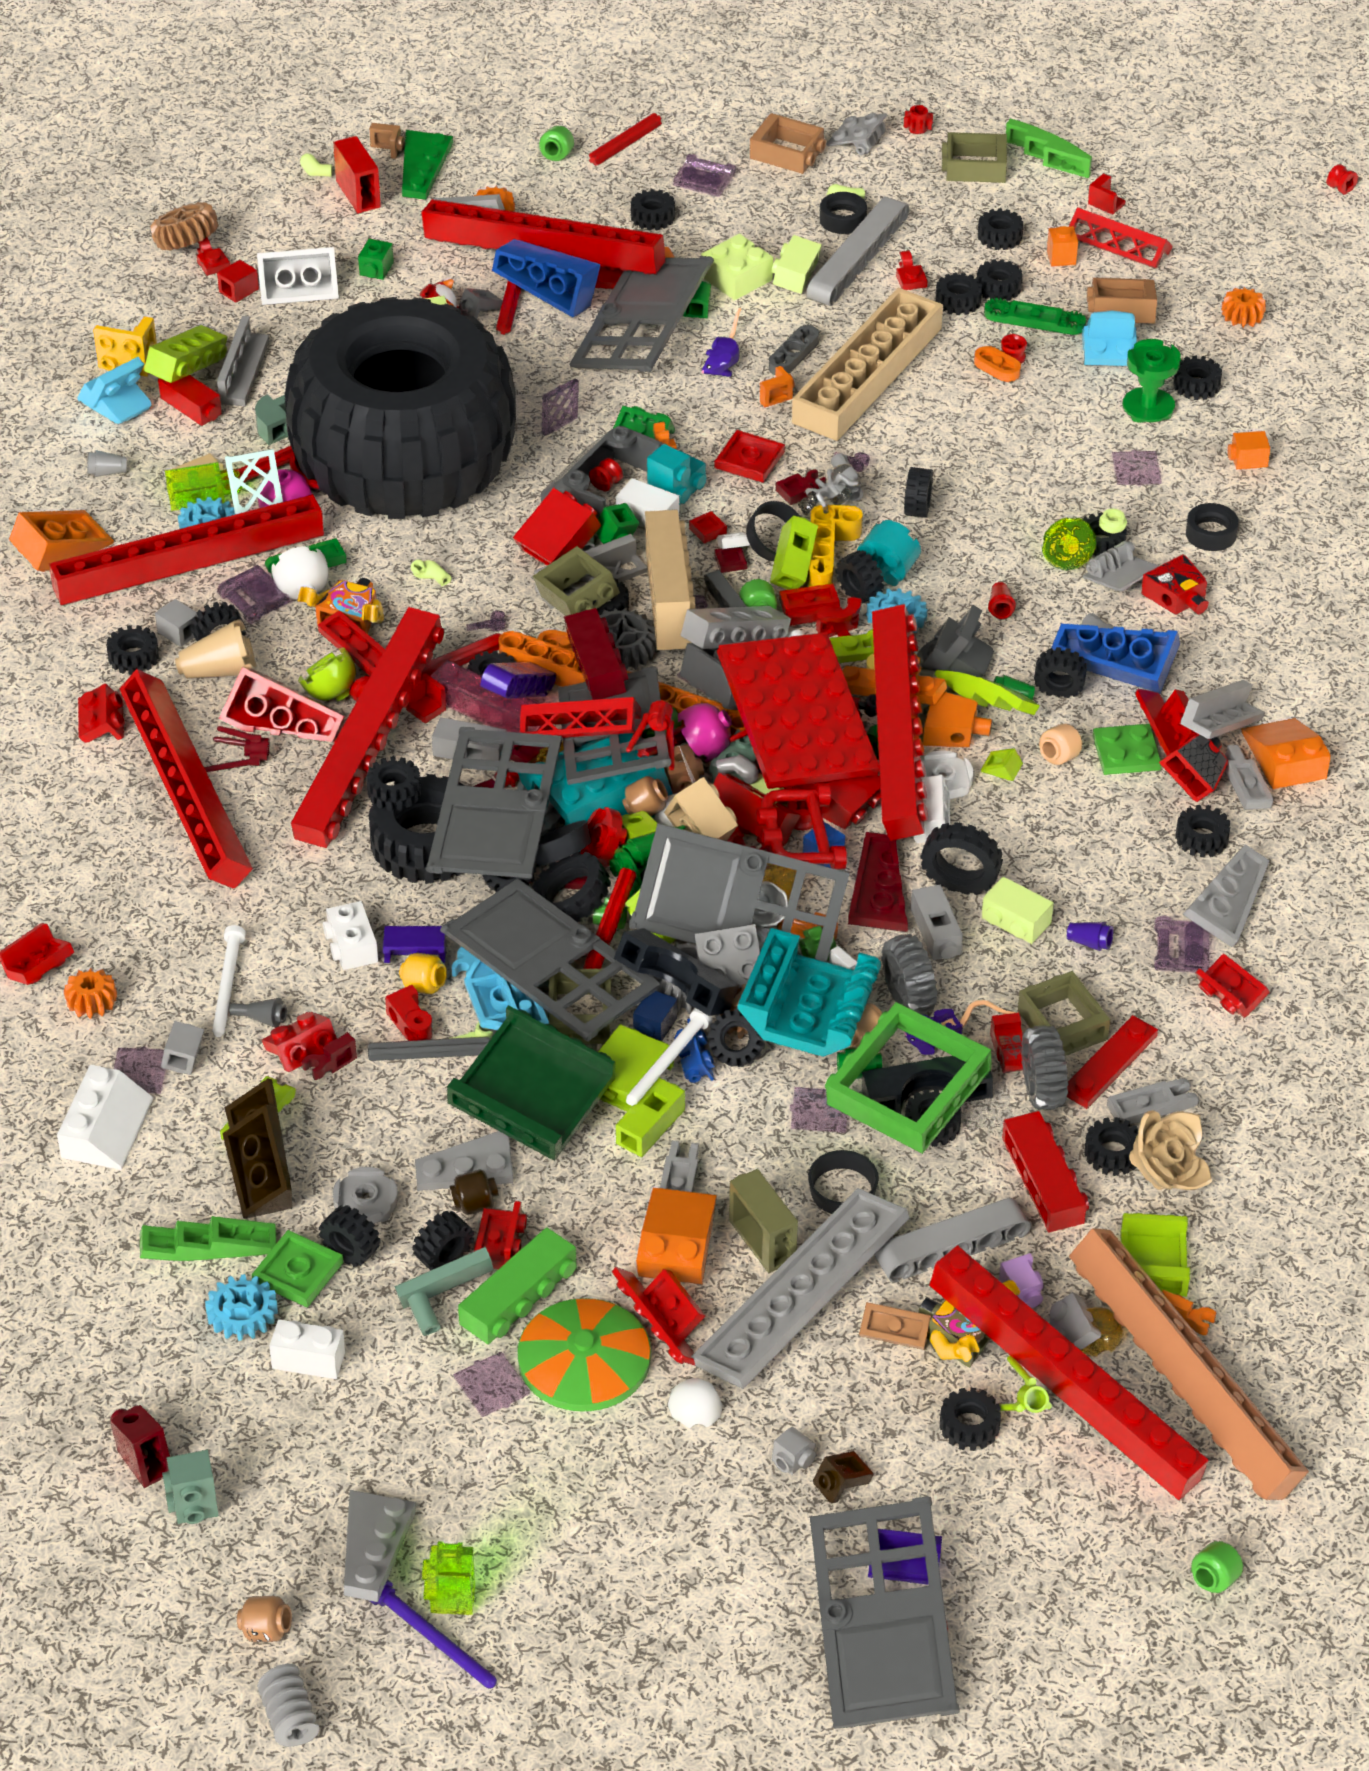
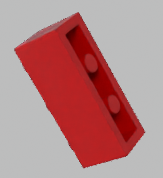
M719 772L713 783L719 792V799L725 807H729L734 812L737 818V827L743 833L750 834L751 832L758 836L756 841L761 844V831L766 829V826L757 825L756 810L761 808V801L765 794L733 774ZM775 802L773 807L777 809L778 828L782 830V845L784 846L800 815L783 804Z

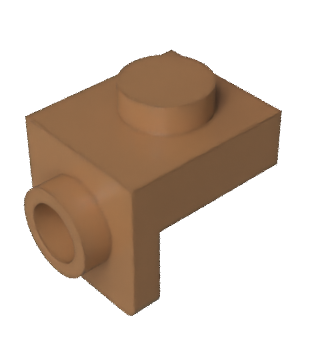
M371 123L369 128L370 146L390 149L391 158L396 159L398 152L403 151L405 143L404 136H401L400 126Z

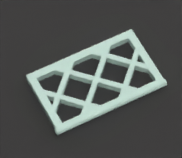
M274 449L225 457L235 514L247 512L257 497L269 506L283 502ZM260 457H269L271 469L267 474L255 466ZM242 461L248 466L240 479L234 476L232 462ZM252 469L264 477L256 491L243 483ZM268 480L274 485L276 497L273 502L260 494ZM240 486L253 494L245 507H242L238 500L237 490Z

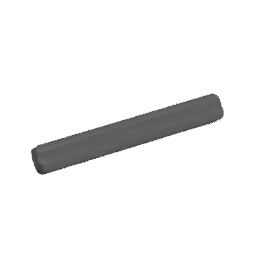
M469 1037L372 1042L368 1044V1058L370 1061L478 1056L488 1044L490 1038Z

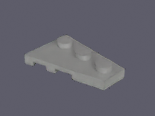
M500 1131L415 1159L417 1191L448 1189L451 1185H454L456 1176L478 1169L484 1170L488 1178L494 1177L496 1185L513 1183L509 1136Z

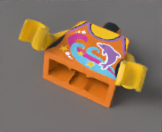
M360 578L357 583L345 580L338 581L332 588L320 594H317V591L313 588L300 587L297 601L305 602L308 606L316 608L317 624L340 610L368 634L372 623L380 624L384 620L382 604L377 600L373 583L367 578Z

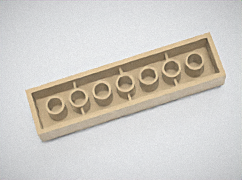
M897 288L792 398V424L838 441L942 329L943 304Z

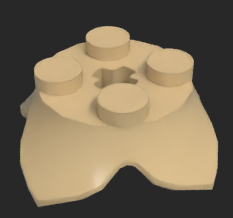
M1154 1110L1147 1111L1141 1119L1133 1150L1129 1155L1131 1163L1139 1169L1144 1178L1158 1190H1171L1172 1188L1196 1190L1213 1182L1209 1166L1205 1160L1197 1157L1195 1154L1202 1140L1200 1115L1180 1111L1161 1118L1158 1112Z

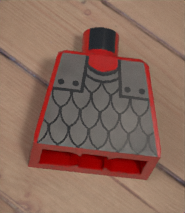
M1196 734L1159 763L1195 802H1198L1216 789L1228 764V760L1220 751L1222 743L1219 738L1207 739L1200 734Z

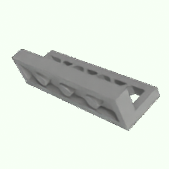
M250 316L241 317L217 380L221 404L246 406L270 342L269 335L251 333Z
M632 534L584 551L611 571L613 577L618 579V583L647 572V566L636 555V539ZM631 561L636 566V568L631 570L621 568V565ZM547 566L534 570V575ZM586 574L580 578V581L587 582L590 579L593 580L594 577ZM535 583V590H536V592L540 595L539 590H538V588H537V586H536V583ZM572 584L562 592L569 596L579 588L572 587ZM543 599L551 609L554 608V606Z
M1241 680L1190 698L1180 724L1207 739H1212L1260 721L1264 717L1265 712L1246 702L1253 684Z

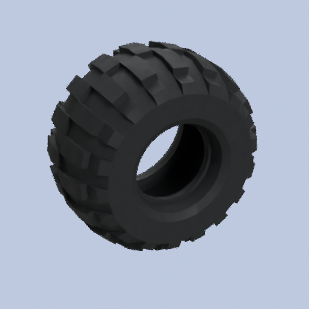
M389 297L380 298V301L360 302L348 306L347 311L341 314L333 313L322 320L321 327L311 330L295 352L293 364H290L285 388L288 439L300 470L308 480H316L319 490L327 494L330 500L340 506H353L356 513L368 516L382 514L388 515V519H405V516L421 514L422 518L437 515L440 509L446 507L455 509L467 503L469 496L475 493L480 494L499 474L501 462H506L515 435L516 389L507 355L502 345H496L493 334L486 330L480 321L473 316H463L461 309L449 304L439 305L431 303L430 299L416 297L413 299Z

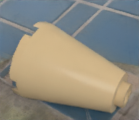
M235 620L180 650L179 657L175 658L178 673L180 675L184 674L188 679L238 676L242 667L254 669L253 667H256L255 656L250 639L241 633V631L246 630L242 620Z

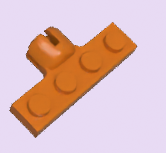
M855 666L844 667L842 672L851 694L862 696L876 694L874 669ZM919 666V671L915 672V675L919 679L921 691L916 694L921 704L935 706L947 689L946 681L941 678L919 676L922 667Z

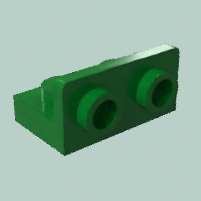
M622 406L613 427L623 426L655 439L654 423L665 422V431L668 430L670 434L675 432V427L670 417L662 413L651 414L637 406H632V408Z

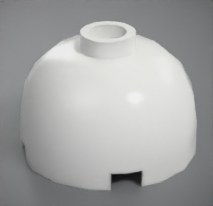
M306 546L292 548L279 556L280 561L276 566L273 563L272 576L282 594L297 600L300 587L313 588L317 591V594L325 588L328 581V565L324 554L319 549H316L317 552L310 551L309 547Z

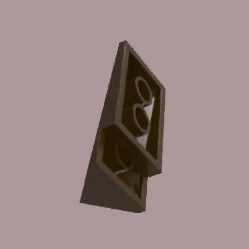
M267 1078L224 1107L229 1129L222 1133L244 1219L292 1209V1188L273 1081Z

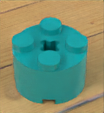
M883 520L881 524L876 523L857 550L866 551V555L870 554L872 560H876L878 563L877 567L881 569L882 573L880 574L884 577V581L888 585L897 586L920 557L921 546L917 538L913 541L908 535L910 530L907 527L892 520Z

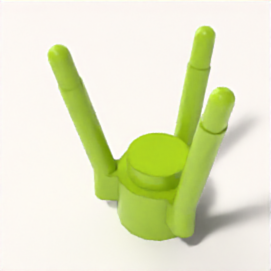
M1008 1356L1007 1361L1022 1377L1025 1385L1017 1393V1402L999 1404L1000 1411L1022 1412L1027 1410L1032 1413H1039L1045 1409H1051L1052 1404L1049 1402L1047 1391L1036 1385V1379L1031 1377L1012 1356Z

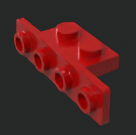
M1137 689L1135 695L1140 703V707L1144 711L1166 756L1198 734L1180 724L1189 701L1184 691L1175 689L1166 703H1164L1159 693Z
M615 1267L611 1272L618 1280L616 1283L617 1287L625 1295L632 1298L635 1302L633 1307L636 1312L649 1320L652 1324L650 1328L652 1333L669 1346V1355L680 1364L685 1362L695 1366V1361L691 1357L694 1351L684 1339L706 1315L674 1274L669 1270L663 1269L645 1289L632 1272Z

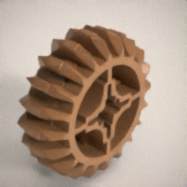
M206 202L190 203L189 205L174 208V210L159 216L150 226L153 241L161 250L169 251L173 249L178 250L179 248L195 244L198 241H203L204 238L214 233L219 226L216 212L213 210L212 205Z

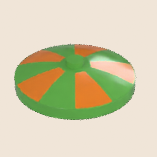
M571 1299L544 1309L527 1324L518 1343L519 1371L528 1388L546 1403L570 1411H596L617 1405L637 1391L645 1380L650 1367V1342L643 1325L626 1309L599 1299Z

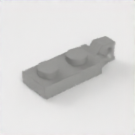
M1228 745L1225 757L1228 760L1225 772L1244 810L1271 808L1273 797L1254 759H1245L1239 745Z

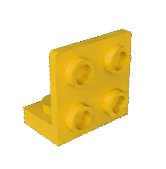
M144 316L139 325L135 326L133 332L96 325L93 329L98 367L108 371L136 357H139L146 364L149 347L157 344L154 318ZM144 365L139 375L148 377L149 373L144 371Z

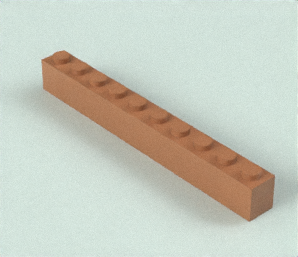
M1092 1228L1069 1255L1076 1265L1077 1273L1091 1283L1095 1288V1295L1102 1302L1107 1303L1114 1312L1115 1320L1129 1330L1133 1335L1134 1343L1140 1349L1146 1351L1153 1360L1152 1365L1159 1373L1165 1375L1172 1383L1174 1393L1184 1399L1193 1409V1416L1199 1422L1206 1425L1212 1433L1213 1441L1227 1451L1232 1458L1234 1467L1245 1474L1252 1482V1488L1255 1493L1265 1500L1285 1499L1309 1473L1308 1469L1111 1230Z

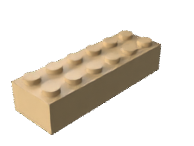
M678 510L645 511L646 561L654 627H656L657 650L686 649L687 643L691 642L683 638L681 632L687 609H695V597L693 596V581H691L685 521L679 520Z

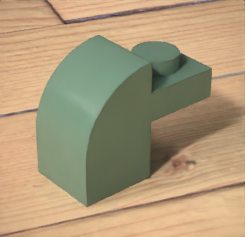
M268 394L263 396L255 406L256 426L259 436L268 445H271L288 437L285 395L274 400Z

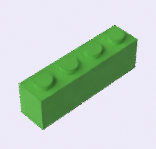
M546 1227L458 1305L459 1325L488 1345L495 1338H502L514 1321L519 1317L524 1318L527 1316L534 1303L541 1297H548L553 1291L554 1286L562 1278L567 1279L574 1273L577 1266L576 1247Z

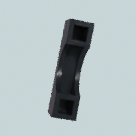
M645 928L624 931L613 958L637 973L656 976L674 984L686 994V1003L708 1016L724 1014V1011L730 1010L740 986Z
M946 1056L863 1071L862 1093L864 1096L901 1114L904 1103L915 1093L926 1089H939L943 1091L966 1062L954 1056ZM991 1070L964 1103L993 1098V1075Z

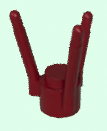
M218 726L217 730L219 732L246 740L215 736L213 741L243 746L244 756H248L250 759L216 764L204 768L206 772H213L244 766H260V760L268 761L270 739L263 738L261 735Z

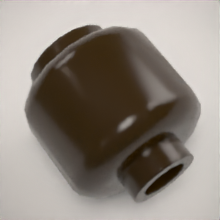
M481 1169L456 1176L454 1185L450 1186L456 1211L461 1209L465 1215L483 1212L484 1208L492 1209L494 1206L493 1197L499 1196L494 1177L488 1178L485 1171Z

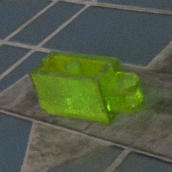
M218 462L165 470L171 511L187 508V502L195 504L197 502L196 498L206 501L207 497H211L212 501H215L220 497L222 498V503H225L224 495L231 494L227 470H220ZM233 469L234 476L240 479V472ZM242 486L239 487L237 493L241 491Z
M438 1541L437 1545H431L430 1559H423L422 1580H425L424 1600H430L431 1613L473 1615L476 1588L474 1548L464 1547L463 1542L451 1544Z

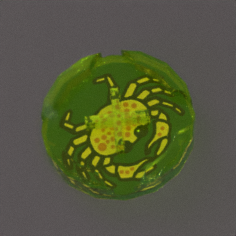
M1062 518L1053 523L1045 532L1042 553L1048 563L1057 569L1065 571L1077 569L1085 564L1093 555L1096 547V535L1091 526L1081 518Z

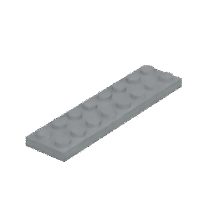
M857 1188L691 1356L695 1361V1366L744 1389L909 1219L907 1209Z

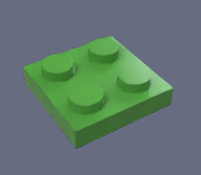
M1150 724L1093 728V739L1104 775L1161 770V764L1159 763L1161 760Z
M287 1230L252 1273V1278L257 1276L259 1278V1285L268 1282L270 1290H275L276 1294L308 1308L343 1264V1255Z

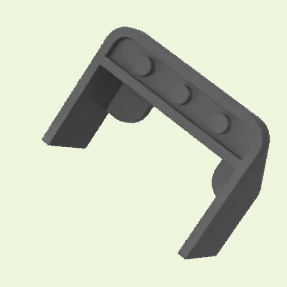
M623 426L615 427L587 446L541 492V502L553 488L562 493L568 491L578 500L579 504L583 506L584 503H587L597 512L596 518L598 519L604 507H606V499L586 491L591 482L589 472L594 467L599 466L601 461L606 458H615L647 472V457L658 449L662 442Z

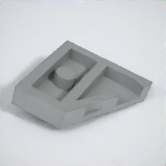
M1072 1292L1051 1306L1050 1325L1077 1348L1082 1350L1099 1339L1101 1332L1092 1325L1091 1322L1094 1319L1091 1313L1086 1310L1087 1305L1083 1298Z

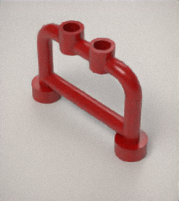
M816 783L814 789L773 790L765 794L761 801V808L756 810L757 825L766 826V829L761 831L762 847H771L774 854L813 864H830L832 869L845 870L847 865L845 846H831L830 848L820 807L830 805L831 789L829 783ZM779 801L807 802L819 852L793 853L783 848L782 830L778 828L777 809L773 807V803Z

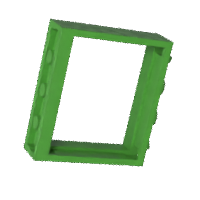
M896 1002L888 1012L882 1013L874 1029L871 1032L865 1033L858 1048L846 1056L842 1067L837 1073H832L825 1084L827 1105L923 1154L991 1070V1049ZM898 1028L966 1062L917 1122L849 1088Z

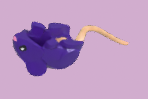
M741 308L736 313L730 337L718 336L712 343V349L706 351V355L709 357L701 372L703 374L732 376V372L728 368L734 366L740 357L739 345L733 338Z
M977 1000L967 1007L959 1021L953 1009L937 1010L934 1012V1017L931 1018L925 1014L921 1015L962 1035L963 1027L969 1020L972 1010L977 1006L985 1005L1002 1014L1016 1012L1006 1011L986 1000ZM905 1032L907 1040L917 1047L921 1054H934L935 1046Z

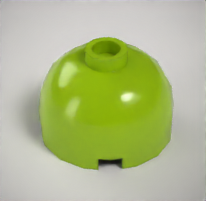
M339 648L341 654L335 656L331 652L306 670L309 676L305 680L302 676L299 677V683L311 697L323 701H329L333 698L341 701L350 694L349 687L355 681L356 667L352 657L345 648Z

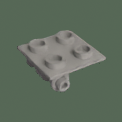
M870 113L864 117L850 116L846 118L840 128L832 134L826 145L834 146L854 143L856 152L859 155L867 154L886 131L883 120L887 117V113Z
M1123 541L1114 546V548H1110L1095 558L1090 559L1089 564L1086 565L1088 573L1084 574L1083 578L1120 592L1127 590L1132 584L1142 580L1143 574L1159 567V565L1134 557L1133 551L1135 547L1133 543Z
M755 924L694 934L697 957L700 962L739 984V988H742L741 985L747 984L760 954Z

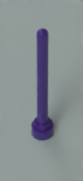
M387 1579L379 1601L370 1602L374 1605L379 1604L382 1607H389L488 1689L494 1688L497 1684L496 1677L396 1596L393 1583Z

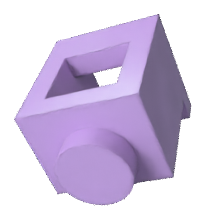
M1031 1253L1001 1262L999 1281L1003 1283L1007 1280H1013L1021 1291L1017 1296L1031 1308L1040 1305L1043 1301L1040 1293L1043 1289V1281L1039 1272L1032 1269L1033 1257Z

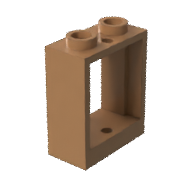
M770 113L750 138V159L803 174L809 166H813L818 154L823 153L825 150L824 128ZM776 139L805 146L803 151H799L773 142Z
M1092 279V287H1087L1088 312L1111 310L1134 314L1135 323L1155 324L1157 295L1154 280Z

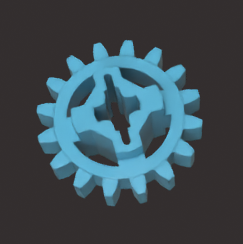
M208 496L206 501L196 498L197 502L195 504L187 502V508L180 509L181 515H178V523L180 529L235 515V511L229 501L222 503V498L220 497L215 501H212L211 496Z
M900 588L897 591L886 589V594L878 591L876 597H870V601L867 603V621L872 623V611L905 604L909 615L913 614L915 617L918 631V627L923 628L925 621H927L928 609H926V602H921L920 595L913 597L912 591L902 593Z
M245 1274L241 1275L239 1281H235L230 1276L228 1277V1284L224 1285L218 1282L216 1283L217 1291H209L208 1293L209 1301H205L208 1324H213L215 1333L224 1330L226 1339L230 1338L232 1334H237L238 1341H242L244 1334H249L253 1339L255 1338V1331L259 1330L265 1333L267 1332L266 1323H275L274 1314L278 1313L275 1290H270L268 1282L259 1285V1278L257 1276L253 1277L251 1281L246 1280Z

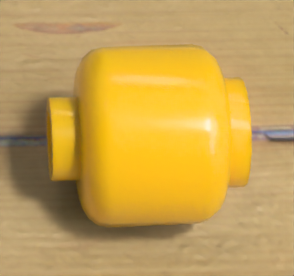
M413 953L400 966L399 975L405 987L413 985L418 993L433 994L445 984L447 969L436 955Z

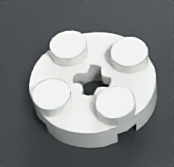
M939 750L930 752L924 756L923 763L926 776L922 778L945 773L947 777L943 778L949 790L950 799L967 795L973 782V767L969 760L965 757L964 761L957 758V753L952 751Z

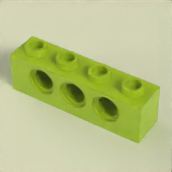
M203 325L194 327L150 346L144 371L172 383L222 360L227 353L226 342L228 336Z

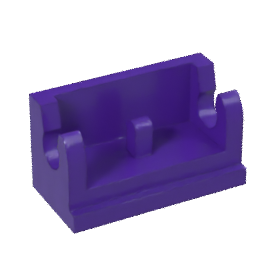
M385 926L383 939L384 963H391V955H410L413 953L439 955L441 961L445 963L446 935L440 931L442 926Z
M878 1529L881 1551L923 1544L922 1534ZM935 1535L940 1566L942 1536ZM925 1557L882 1563L884 1579L929 1585ZM869 1565L868 1577L873 1578L872 1567Z

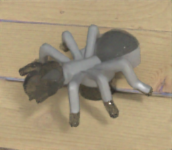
M840 464L833 470H827L828 482L825 484L817 478L815 482L820 489L807 488L805 491L807 497H804L799 502L798 507L807 516L815 505L820 502L823 513H829L828 505L823 498L828 497L834 505H841L846 502L852 495V492L846 485L851 487H860L862 485L860 481H854L858 476L857 472L850 464Z

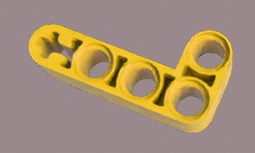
M818 505L812 509L811 523L818 525L808 570V587L833 583L834 542L854 541L861 537L863 513L860 508L848 505H827L822 508L821 505Z

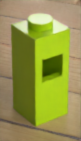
M793 515L782 526L770 583L790 590L797 589L806 582L818 525L809 522L806 518Z
M659 1077L640 1101L633 1105L617 1122L616 1144L643 1157L685 1111V1090Z

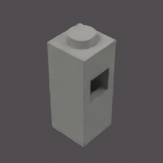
M440 717L432 735L433 756L453 760L460 727H475V730L507 732V729ZM469 742L465 758L500 761L504 744Z
M941 884L912 890L911 912L932 960L951 959L961 955L963 934Z

